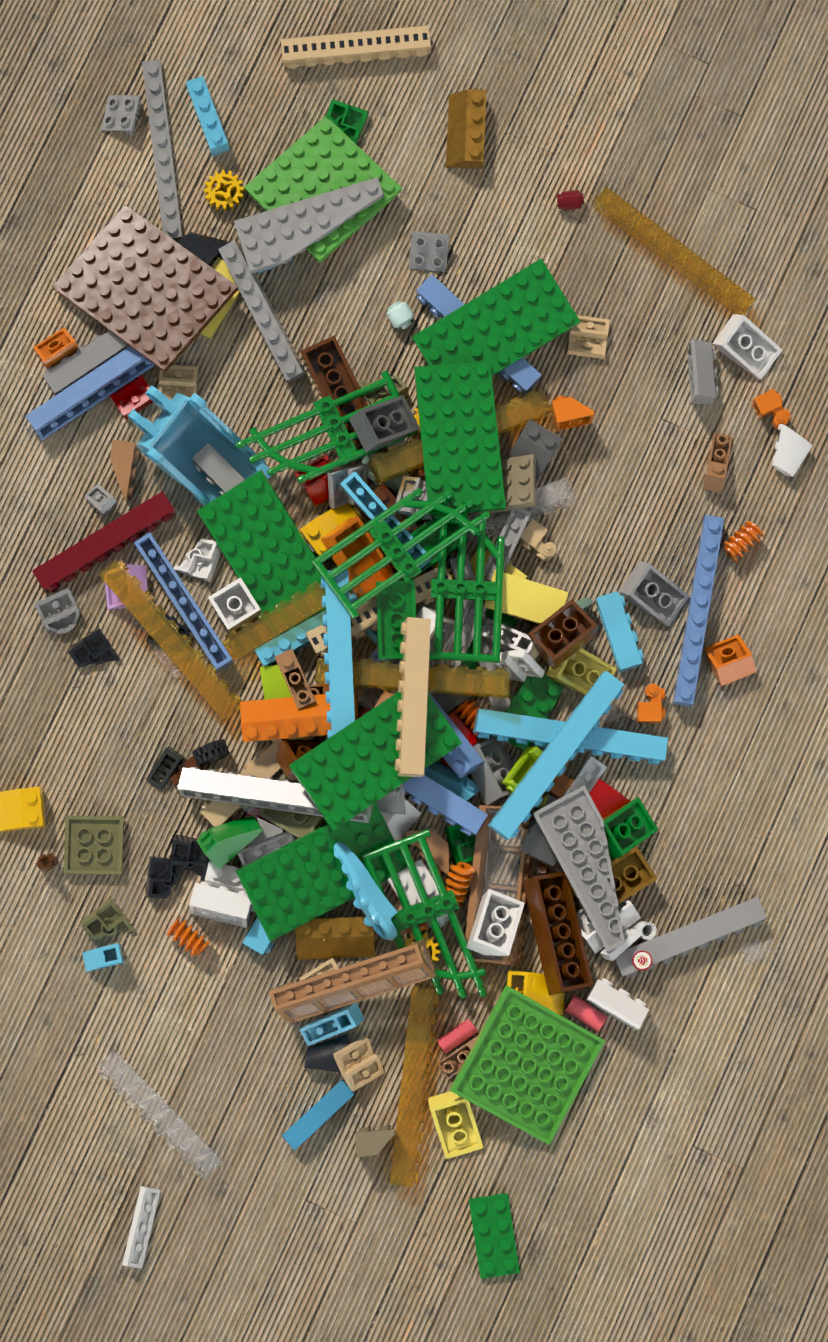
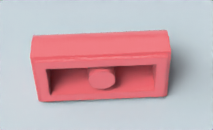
M576 995L573 996L564 1011L595 1032L600 1030L608 1017Z
M466 1019L439 1038L437 1043L444 1053L447 1054L478 1031L472 1022Z

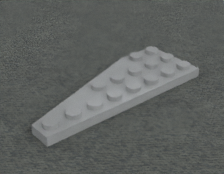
M378 177L235 220L234 224L250 274L288 263L292 260V257L304 252L311 244L320 241L339 228L342 223L355 217V214L363 209H367L383 198V191Z
M584 785L532 814L606 951L609 952L624 944L625 939L604 822Z

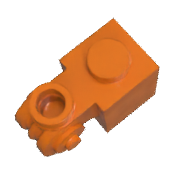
M775 389L755 397L752 401V405L760 419L768 415L774 416L772 426L775 429H778L780 424L786 425L792 419L789 410H784L782 406L783 399L779 392L776 393Z
M649 684L645 689V696L650 701L638 702L637 724H660L662 719H665V707H662L661 700H665V688H660L657 684Z

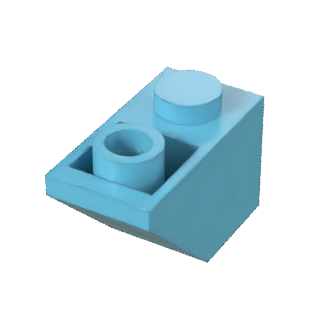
M119 943L82 953L86 972L125 963L122 947Z

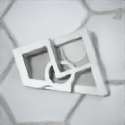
M780 424L778 426L780 430L779 442L775 444L776 453L773 457L772 465L783 475L793 477L813 445L787 426Z
M201 538L195 548L185 555L187 558L179 566L177 564L174 566V570L187 576L210 582L221 557L222 550L216 541Z

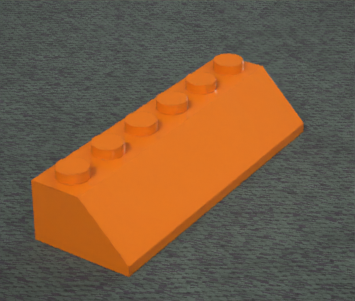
M354 691L355 720L358 719L356 691ZM326 694L313 695L316 702L297 709L292 697L240 701L243 742L327 735V730H331V722L327 723L326 711H330V703H326Z

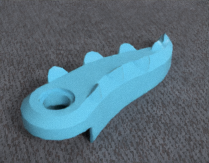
M338 841L333 848L334 856L341 861L342 870L347 874L349 880L346 883V887L352 890L355 895L354 906L362 909L366 916L364 919L366 926H372L381 938L393 940L397 936V931L391 918L397 913L396 909L381 892L358 857L345 844Z

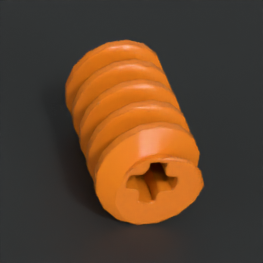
M746 521L744 523L745 527L741 526L739 532L735 531L733 533L734 537L730 536L728 542H723L725 553L735 563L738 562L736 556L743 558L742 550L748 553L747 546L754 547L753 540L758 543L760 542L758 535L764 538L760 528L750 521Z
M468 699L455 710V714L462 712L459 718L460 720L466 719L465 726L472 724L469 729L472 732L476 710L481 709V706L474 707L476 700L470 702Z
M458 862L457 865L450 866L451 870L455 872H448V876L452 879H446L445 882L450 886L445 885L446 891L453 890L458 905L463 906L465 894L468 892L467 888L470 886V880H472L475 868L468 863Z
M180 916L169 928L167 936L174 935V942L180 940L178 945L180 947L186 945L185 952L192 950L191 957L199 956L211 941L203 942L205 935L197 937L199 930L191 932L193 925L186 927L187 920L180 922Z

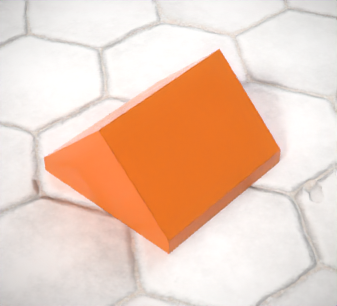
M65 327L33 347L47 369L51 366H57L64 357L72 356L79 348Z

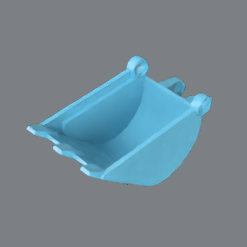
M150 386L145 394L162 411L157 419L152 423L137 413L134 408L128 414V418L144 433L136 445L139 450L166 474L188 489L195 496L194 499L203 506L221 496L219 493L221 489L217 485L213 487L206 480L208 476L203 471L199 473L192 466L194 464L192 458L207 443L245 480L260 470L263 471L268 480L271 478L267 473V470L270 468L265 465L266 462L258 460V462L250 464L248 458L257 454L247 445L237 449L235 443L242 439L206 406L207 402L195 393L190 398L176 393L170 400L157 388Z

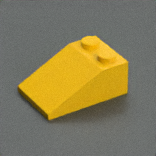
M347 503L336 509L332 508L302 527L300 532L306 542L315 550V554L318 557L327 551L321 538L348 518L358 515L350 504Z
M41 787L0 792V832L46 827L43 789Z

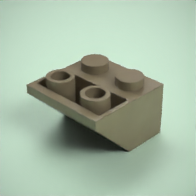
M391 1125L379 1126V1130L371 1131V1127L359 1128V1132H355L357 1157L376 1156L393 1137L395 1129H391Z

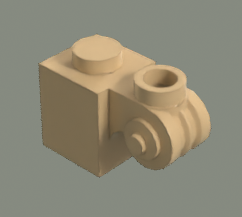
M532 519L523 531L519 540L521 542L520 545L528 551L530 549L535 551V556L545 562L546 559H550L555 555L556 546L552 542L543 543L542 540L546 536L548 529Z

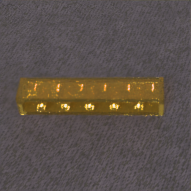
M313 582L306 587L308 590L301 594L298 591L290 596L291 600L285 603L282 601L274 606V611L270 613L265 611L257 616L259 620L254 623L250 620L241 626L243 629L236 633L233 630L225 635L227 639L222 641L233 661L240 659L325 608L322 607V596L325 595V588H321V583Z

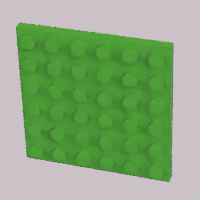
M325 116L244 186V190L265 211L378 177L383 191V198L367 209L361 210L355 214V217L342 223L339 228L306 248L321 263L400 194L402 187Z
M506 985L455 1078L450 1091L550 1145L605 1040Z

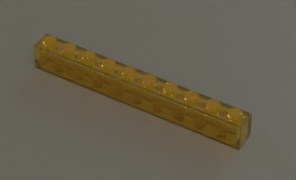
M607 186L595 199L594 209L732 313L745 316L755 301L753 296Z
M533 390L527 393L524 398L516 397L510 400L509 404L495 406L498 436L526 425L529 419L534 422L549 416L552 409L543 390L538 392ZM412 439L407 442V445L402 447L400 445L394 446L389 450L390 452L385 454L382 452L372 456L369 463L378 485L424 467L421 439Z
M116 559L98 574L100 578L225 722L240 709V701H242L235 692L233 694L230 693L227 689L230 687L223 678L218 679L215 675L216 669L210 663L206 665L202 660L204 655L198 649L194 651L190 646L192 641L186 634L182 636L177 631L179 626L173 619L169 621L165 617L167 612L160 604L156 606L153 603L154 597L148 590L144 592L140 587L142 583L135 575L131 577L127 572L129 570L127 565L122 560L118 562Z
M323 656L322 659L317 658L315 682L319 685H329L325 684V672H328V665L324 664ZM352 658L353 687L398 690L399 680L402 681V673H399V664H391L389 660H380V663L372 662L371 659L365 658L361 659V661H353ZM429 664L428 693L509 698L511 674L507 672V669L503 668L487 671L488 668L476 667V670L462 665H458L456 668H449V665L437 664V667H432Z
M412 987L390 1185L413 1187L414 1183H418L419 1171H415L416 1163H420L421 1151H417L418 1143H422L423 1140L420 1123L424 1124L426 1113L422 1111V1104H427L428 1092H424L425 1084H429L430 1072H426L427 1064H431L432 1053L428 1051L429 1044L433 1045L434 1033H431V1025L436 1024L437 1013H433L434 1005L438 1006L439 997L435 993V989Z

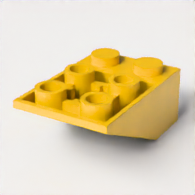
M508 970L507 986L555 1013L563 1015L565 993L549 996L544 974Z

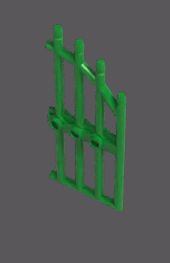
M388 370L381 373L383 379L335 400H332L330 395L313 402L314 409L261 432H258L256 427L250 429L249 432L252 436L235 443L237 449L245 447V445L248 446L257 442L263 451L248 458L250 464L271 457L280 464L267 470L269 476L290 468L306 472L305 475L303 474L297 478L298 483H304L307 480H311L379 450L376 449L366 453L363 448L357 451L353 440L358 439L356 432L349 434L344 424L350 422L349 419L358 411L399 397L400 395ZM387 385L391 396L343 417L340 416L336 407ZM319 415L323 424L271 448L264 440L268 436ZM416 431V432H414V433H412V434H409V435H407V436H405V437H403V438H401V439H399V440H397V441H394V442H392V443H390V444H388V445H386V446H389V445H391V444H393V443H395V442H398V441H400V440H402V439H405V438H407V437H409V436H411V435H414V434H416V433H418V432ZM327 432L331 440L330 443L291 460L279 454L283 450ZM333 449L336 450L339 457L338 460L319 468L301 464Z
M418 488L311 562L351 617L355 619L360 615L357 609L400 579L403 578L405 582H408L422 572L419 568L420 565L469 531L473 536L480 531L476 527L490 517V513L488 511L483 512L480 516L469 521L462 513L474 505L472 499L453 509L442 505L454 495L451 490L446 491L433 501L415 500V498H418L423 493ZM403 507L422 508L393 529L385 522L388 517ZM432 510L447 514L403 545L396 536ZM454 518L463 525L462 528L414 560L408 553V550ZM369 532L375 540L332 571H327L322 564L324 561L365 533ZM380 547L386 555L385 558L341 588L334 580L335 577ZM389 563L394 565L398 571L397 573L351 604L345 595L347 592Z
M462 513V515L465 518H467V513ZM435 515L434 520H440L445 515ZM455 518L449 522L459 525V529L463 527ZM486 520L479 524L477 529L480 532L475 535L478 537L476 581L465 580L467 533L459 538L457 580L445 579L447 547L439 552L438 577L431 580V598H436L434 652L429 651V659L500 663L505 540L503 536H499L497 540L498 546L497 548L486 535ZM448 523L440 528L439 543L447 538ZM485 546L496 559L495 582L484 581ZM444 598L456 599L453 653L442 652ZM464 599L475 600L473 654L461 653ZM483 600L495 601L492 655L481 654Z
M429 829L361 855L367 871L384 894L371 859L376 857H383L403 907L402 910L397 911L391 918L397 931V936L394 940L398 949L405 947L400 931L411 927L415 940H422L423 936L418 924L429 920L449 970L435 969L437 977L431 978L437 994L441 995L444 993L439 979L444 978L453 980L459 997L463 999L467 996L461 980L473 978L480 996H486L487 992L481 979L482 976L486 975L484 968L477 969L470 949L466 948L467 941L454 911L460 907L453 890L446 891L426 838L431 836ZM417 841L420 844L440 894L428 899L407 846ZM399 848L421 902L412 906L409 904L389 852ZM447 913L470 971L458 973L436 917Z

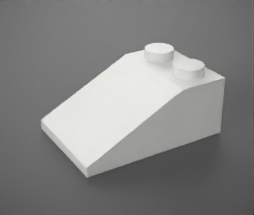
M733 314L712 343L726 357L759 380L763 378L782 352V349L747 317L739 314Z

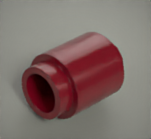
M572 190L557 194L558 209H563V211L581 209V205L584 204L583 193H579V190Z

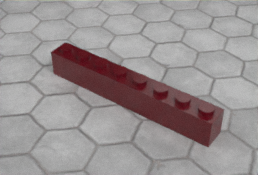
M161 491L35 568L32 572L44 591L52 593L60 588L59 585L65 581L67 583L73 581L78 573H85L92 569V565L99 561L101 563L107 560L109 554L114 551L115 553L120 552L127 543H134L145 532L149 533L156 530L158 524L163 521L164 523L169 522L174 518L173 515L176 512L164 492Z

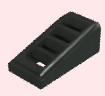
M171 747L165 748L146 780L160 790H163L185 757ZM170 755L171 757H173L174 759H176V761L174 762L173 760H171V759L168 758L167 756ZM165 761L166 763L171 765V769L164 765L163 762ZM158 769H163L165 772H167V775L163 774ZM156 774L164 780L161 782L153 776Z

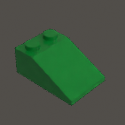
M639 797L603 819L610 861L623 856L659 830Z
M252 815L212 827L208 831L201 833L197 842L209 860L218 869H221L263 832V829Z

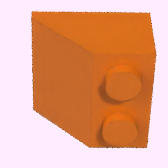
M566 396L556 397L552 401L550 409L555 432L592 424L595 415L592 409L574 398H566Z
M739 634L703 648L713 674L721 686L757 672L753 655Z

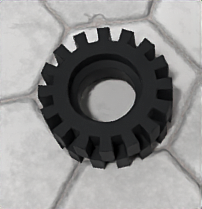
M224 739L210 742L192 751L198 767L221 760L230 754Z

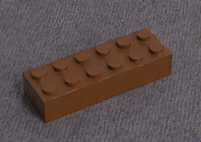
M335 335L300 351L303 362L321 398L330 395L332 400H335L360 389ZM363 395L336 408L340 416L343 417L368 406V403ZM351 422L344 424L349 434L355 432ZM359 438L353 440L357 451L363 449Z
M564 871L534 876L522 881L549 996L594 986L570 883Z

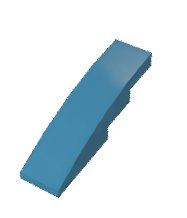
M341 1080L281 1137L295 1151L355 1094Z

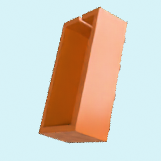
M359 516L348 518L323 536L321 541L328 550L364 524ZM367 532L333 555L332 558L336 565L339 566L370 545L374 540L369 532ZM379 548L347 569L349 582L384 558ZM388 564L352 590L359 599L376 587V581H385L394 575V572Z

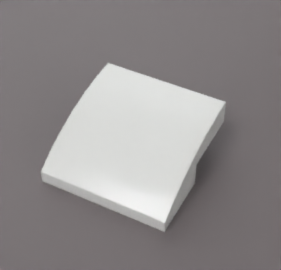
M521 650L501 652L500 663H494L510 680L524 682L527 676L542 678L545 673L526 651Z

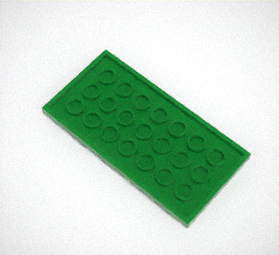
M541 258L412 336V339L429 366L490 361L491 375L493 377L579 325L581 321Z
M490 361L414 367L427 501H433L446 491L451 490L454 495L442 505L455 509L467 500L472 499L474 505L469 509L467 508L463 513L505 510L506 504ZM436 510L429 512V516L445 515Z
M262 470L197 510L238 578L241 577L260 607L261 615L275 637L326 610V607H322V596L325 595V588H321V574L311 562L316 556Z
M397 692L289 765V768L332 831L412 778L398 776V771L395 770V760L399 758V751H396V739H399L400 731H397L396 726L397 720H400V712L397 711L398 700H401V692ZM429 694L427 695L424 769L462 744Z
M376 802L373 804L369 823L349 820L334 831H332L327 823L235 871L269 941L355 898L353 891L346 887L349 879L342 870L341 861L334 856L333 848L338 841L342 842L364 865L361 855L395 842ZM399 849L389 852L397 873L407 868ZM379 856L371 859L380 884L390 878L383 857Z

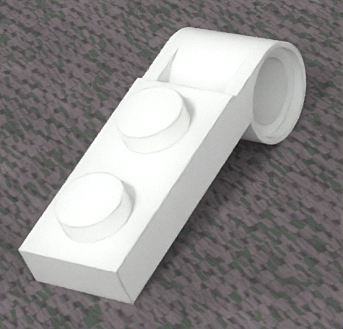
M591 756L564 796L584 785L588 793H590L607 767Z
M637 921L630 928L623 930L624 944L609 952L604 949L600 954L604 959L614 961L638 938L645 940L653 939L657 932L656 926L650 922ZM646 927V932L643 934V928Z

